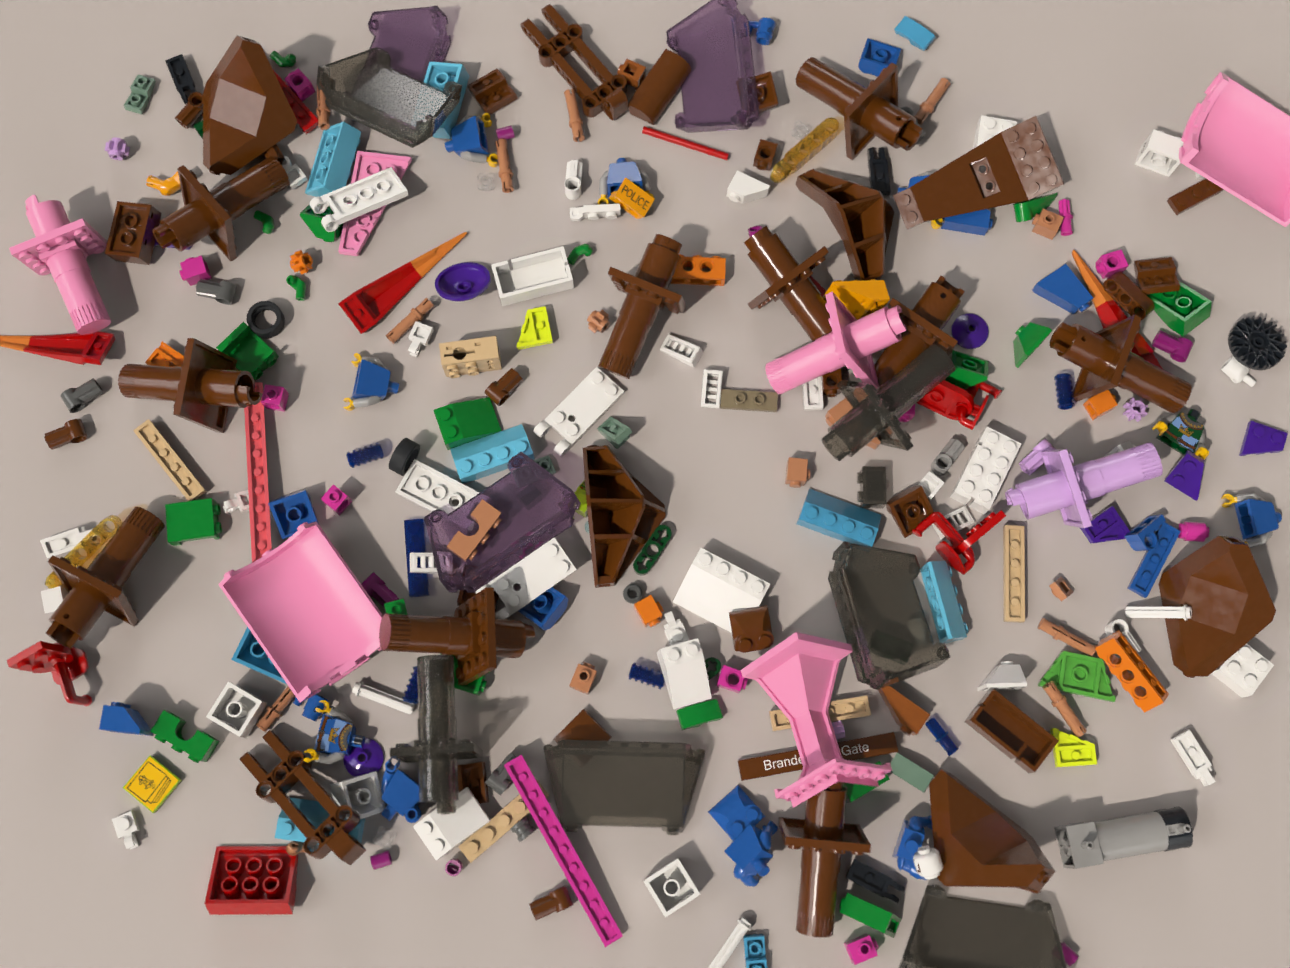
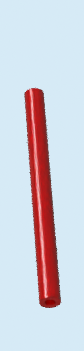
M644 126L642 130L643 134L726 161L729 157V153Z

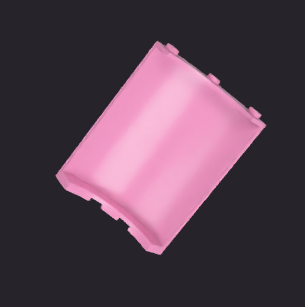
M1220 72L1204 92L1207 96L1201 104L1197 103L1186 124L1181 138L1184 144L1183 147L1179 148L1180 163L1286 227L1290 223V115Z
M317 521L301 524L297 528L298 531L277 548L266 551L260 559L241 569L228 571L224 574V579L218 584L300 703L321 692L320 688L327 684L331 686L368 661L370 659L369 656L376 650H382L379 643V627L383 617L382 613Z

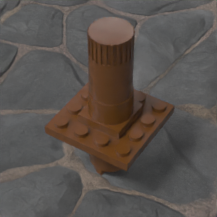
M815 57L808 58L798 70L795 79L797 87L844 116L847 158L853 160L875 136L896 149L901 147L906 151L912 149L918 142L923 129L916 125V118L898 107V66L894 63L884 68L880 75L869 83L867 88L858 82L852 81Z
M270 156L230 181L209 191L204 183H200L192 170H188L182 165L177 170L184 207L160 220V225L152 230L154 237L162 249L172 244L178 251L182 252L208 236L231 262L237 258L232 221L289 186V177L280 162L273 156Z
M767 226L744 242L750 250L747 255L770 285L768 289L748 303L751 310L756 306L760 309L772 299L775 302L780 299L812 342L831 333L832 327L828 321L830 314L825 306L826 301L809 278L813 274L812 269L826 260L824 256L829 253L825 246L799 264L778 234H772Z
M656 234L653 242L648 243L635 276L610 267L608 275L617 290L626 293V297L598 367L623 378L630 379L659 310H663L664 306H666L668 311L672 313H684L686 304L682 295L668 290L681 259V256L678 255L682 247L681 243L667 236Z
M940 276L936 283L931 282L912 310L894 298L888 304L889 309L897 305L901 307L902 312L899 315L907 331L901 333V341L886 347L874 364L880 390L873 393L861 383L855 391L860 398L882 412L914 367L918 365L931 347L935 349L934 353L939 357L943 358L945 356L948 358L958 342L943 332L942 329L961 304L960 298L965 291L948 283L943 276Z
M1133 315L1096 333L1077 323L1070 326L1062 322L1050 339V348L1056 350L1058 356L1081 367L1070 398L1076 402L1118 386L1171 413H1176L1189 400L1192 385L1131 352L1134 347L1133 341L1140 330L1142 319L1137 315Z
M195 338L187 339L182 366L127 364L120 370L118 378L119 389L124 397L174 401L173 415L218 433H224L228 407L246 408L256 405L260 402L263 395L260 392H255V382L250 372L235 370L236 359Z
M135 506L87 569L82 566L75 567L71 565L72 563L64 557L59 559L54 555L51 556L48 563L69 593L49 618L52 625L46 631V634L50 638L72 649L78 640H84L104 611L135 627L139 620L135 614L136 611L131 607L132 604L127 600L128 597L124 595L122 586L165 527L164 523L156 515L144 508Z
M490 587L484 588L458 606L454 616L439 617L386 613L382 617L379 627V643L383 651L455 655L456 659H458V667L456 669L458 685H467L496 669V657L520 658L525 649L526 637H535L532 625L523 623L520 620L495 619L494 588Z
M836 782L807 799L805 819L779 817L778 821L784 844L788 845L790 849H801L802 847L796 931L810 937L826 938L833 935L841 854L851 851L854 855H864V853H870L871 844L859 824L844 823L847 788L843 787L845 782Z

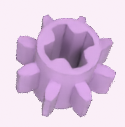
M112 138V140L106 142L105 151L108 152L110 158L123 160V157L129 156L130 147L127 146L125 140Z
M1132 398L1129 400V403L1123 405L1126 409L1123 415L1129 418L1128 421L1135 419L1136 422H1139L1142 417L1148 414L1145 412L1148 405H1145L1142 399L1135 401Z

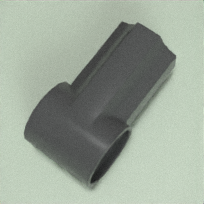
M200 279L196 285V294L215 299L217 302L225 305H231L237 286L227 281L217 283Z
M93 378L77 388L65 390L62 392L61 398L70 413H76L84 409L85 403L101 395L103 390Z
M511 752L498 769H495L485 781V784L499 795L511 783V777L504 767V764L516 758Z

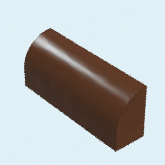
M665 49L629 100L628 109L630 114L654 125L692 71L688 62L680 55Z

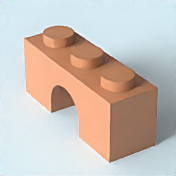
M483 499L470 515L479 525L478 532L472 536H466L458 530L447 545L448 550L465 562L468 559L473 560L478 553L476 548L480 543L485 544L490 537L488 532L492 527L496 529L502 521L500 518L501 512Z

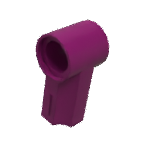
M1161 330L1158 331L1152 341V346L1170 354V357L1177 362H1186L1194 345L1189 339L1176 338Z
M374 572L361 583L368 595L374 597L384 608L385 603L399 600L397 595Z

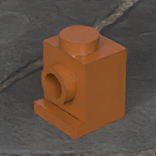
M626 59L624 64L619 66L617 74L625 76L627 84L635 87V90H637L646 77V67Z

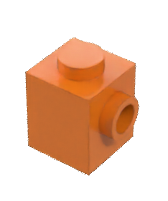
M1107 390L1091 396L1083 406L1092 420L1112 411L1118 404L1114 394Z
M652 595L634 604V608L645 627L650 626L652 628L661 622L660 619L663 616L662 612L664 610L659 601L655 603Z

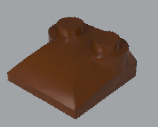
M771 71L736 82L745 117L755 118L761 112L779 105Z
M920 485L904 490L886 503L888 513L892 515L904 538L913 534L912 530L934 512Z
M767 605L729 612L735 651L746 653L767 649L774 644Z

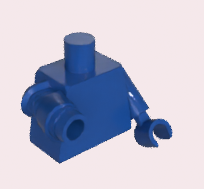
M391 757L385 763L386 770L382 778L381 799L388 805L381 815L391 821L398 812L400 815L405 816L409 823H415L421 818V810L418 805L430 793L402 770L397 769L400 766V762L398 761L393 765L391 762L393 758Z
M931 815L928 817L913 816L909 821L904 819L892 857L897 858L899 870L906 871L917 880H927L917 873L913 855L922 846L925 837L924 827L932 829Z
M772 820L769 821L768 825H763L762 830L749 824L724 851L736 863L734 868L735 878L741 879L746 886H756L759 882L758 875L763 877L770 871L767 863L773 858L771 836L778 830V826Z

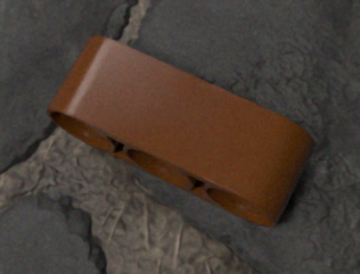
M1115 272L1103 283L1104 290L1131 316L1137 315L1143 320L1154 310L1155 305L1153 301L1124 273Z

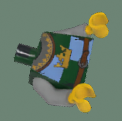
M1190 409L1188 414L1180 412L1177 415H1168L1161 418L1152 427L1153 430L1157 429L1159 431L1156 439L1182 455L1187 450L1192 453L1195 452V455L1200 456L1203 460L1209 455V451L1205 448L1204 425L1197 421L1201 414L1195 409Z

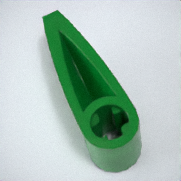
M1057 193L1014 203L1016 222L1032 220L1036 213L1040 214L1042 209H1047L1053 203Z

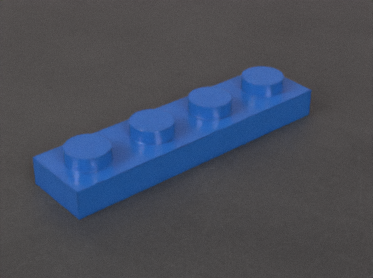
M1165 522L1160 525V529L1155 533L1158 539L1157 547L1146 551L1127 589L1143 598L1148 597L1181 532L1180 530Z

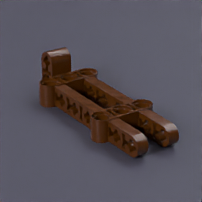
M550 4L542 8L541 11L545 19L558 33L554 37L547 40L530 19H526L520 24L525 35L537 47L540 64L543 67L553 66L582 99L583 113L586 117L593 118L603 111L614 121L628 110V99L625 95L627 92L625 76L621 74L613 76L583 42L581 26L578 24L568 25ZM572 51L576 53L602 83L593 91L564 59Z
M269 730L263 736V739L282 760L270 773L248 751L240 758V761L259 782L256 787L257 796L268 803L276 802L307 838L303 844V849L307 854L316 859H323L333 851L339 859L351 866L366 851L365 847L349 834L360 821L359 813L348 805L339 806L309 772L312 761L306 763L303 760L309 757L297 750L291 752L273 731ZM299 780L330 814L317 829L286 794ZM350 813V817L345 820L346 815ZM335 828L334 833L329 836L330 831ZM319 844L318 849L314 851V847Z

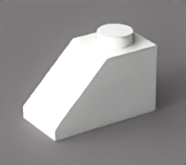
M737 170L727 188L726 196L733 202L744 204L767 197L770 186Z

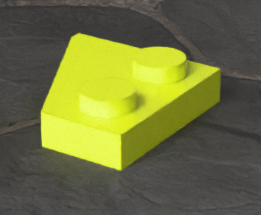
M546 306L527 310L521 335L517 342L518 350L553 343Z
M1057 728L1050 729L1051 735L1059 740L1053 748L1055 768L1097 764L1095 744L1059 731Z

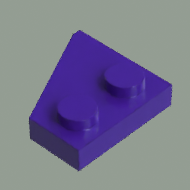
M1250 421L1246 428L1239 456L1281 452L1284 450L1288 433Z
M1187 450L1165 477L1164 481L1197 501L1205 460Z
M1109 506L1091 520L1092 526L1080 528L1090 544L1126 539L1125 535L1130 532L1113 506Z

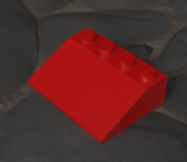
M216 846L204 903L209 914H293L296 898L298 854L295 856L289 855L286 852V846Z

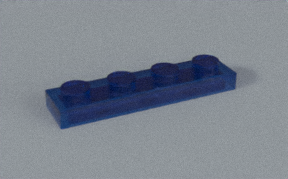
M424 519L404 520L409 597L430 596L428 573H410V553H427ZM417 558V568H420V558Z

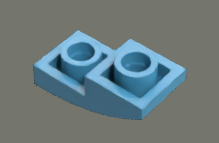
M906 16L894 29L896 34L908 39L911 45L923 51L935 39V35Z
M764 934L744 935L746 968H767Z

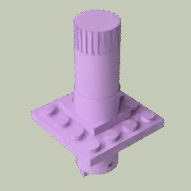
M1150 442L1072 466V463H1074L1072 454L1067 449L1045 450L1041 454L1048 474L1016 484L1015 489L1010 488L1005 492L1008 505H1020L1024 516L1028 520L1060 510L1064 525L1087 528L1092 526L1091 520H1093L1090 510L1086 509L1085 504H1088V500L1159 477L1163 473V467L1156 448Z

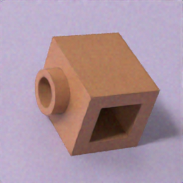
M1042 209L1040 214L1036 213L1032 221L1034 225L1032 232L1052 240L1057 234L1064 217Z
M788 458L785 484H789L793 488H800L805 485L806 480L810 479V469H807L808 459Z
M586 662L583 665L578 663L569 685L570 688L589 695L597 675V671L594 670L595 666Z

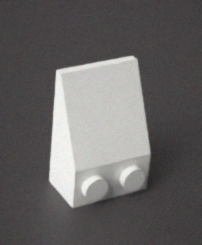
M698 638L661 648L656 652L674 710L712 699L705 660Z
M466 787L413 827L435 860H438L477 832L491 819L470 789Z

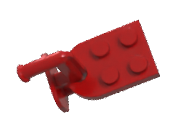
M927 372L916 393L915 403L949 419L958 420L961 425L973 430L989 398V395H986L980 406L975 404L974 397L978 389L994 396V399L1001 395L1002 390L986 382H981L964 390ZM970 415L974 416L973 420L968 419Z
M1002 510L997 514L993 511L980 524H977L965 534L968 537L965 540L940 512L931 513L912 530V533L922 537V533L934 523L952 544L950 546L947 542L941 541L935 547L937 552L949 566L965 575L972 569L975 563L974 553L970 546L1005 518L1006 515ZM960 554L967 560L964 564L959 557Z
M39 641L7 660L9 668L32 673L51 672L54 682L61 686L66 702L89 706L92 703L90 695L77 696L72 683L73 680L85 674L89 664L84 650L76 647L70 649L58 642L52 644Z

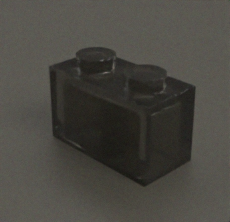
M862 466L860 472H857V484H860V491H857V502H860L861 508L883 509L886 506V467Z

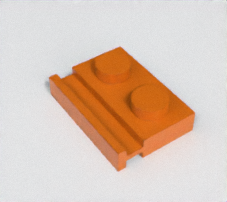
M162 341L159 348L155 349L145 363L157 366H182L184 356Z

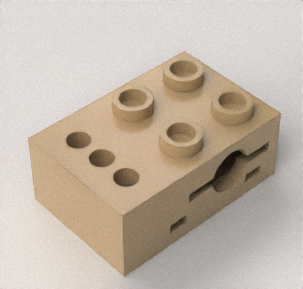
M496 336L439 343L441 365L446 377L458 378L465 374L475 376L480 372L502 370L500 349Z

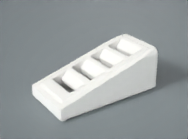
M669 333L660 348V351L693 368L696 367L703 354L701 347ZM672 341H674L675 343H674L673 347L671 348V350L668 349V348L670 347ZM681 345L679 351L676 352L678 346ZM687 348L688 350H687V352H686V354H685V356H684L683 353H684L685 349Z
M703 370L701 407L720 409L723 371ZM707 376L717 377V380H707ZM707 383H708V384H717V388L706 387V386H707ZM706 391H715L716 395H708ZM705 398L716 399V403L705 402Z
M966 506L944 516L947 520L950 519L957 532L975 523ZM961 512L964 513L968 522H964L960 515ZM954 516H957V518H958V520L960 521L961 525H958V524H957V522H956ZM933 523L932 526L940 540L946 538Z
M410 553V573L449 574L452 572V553ZM417 558H420V568H417ZM426 558H428V568H426ZM434 559H436V568H434Z

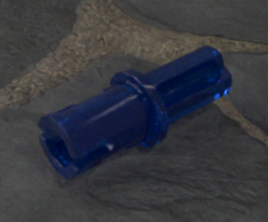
M931 718L925 723V726L936 738L935 742H939L948 756L959 749L948 736L949 732H945L935 718Z

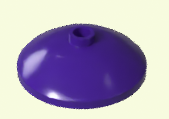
M471 262L458 263L444 269L437 276L435 288L437 293L447 300L456 302L468 301L480 296L489 287L491 277L489 271L483 265Z

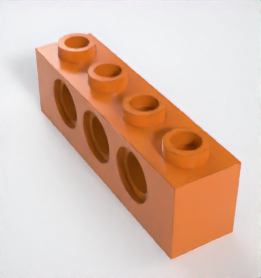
M678 254L681 256V259L670 284L724 286L726 258H721L720 256L708 258L701 255L685 257ZM691 267L693 270L685 271L683 268ZM707 267L710 268L711 271L704 272L702 269Z
M1120 630L1100 640L1095 647L1097 655L1109 666L1110 672L1116 675L1124 690L1129 692L1135 704L1144 713L1165 702L1169 693Z

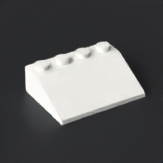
M700 548L673 603L732 633L729 612L759 607L770 583Z

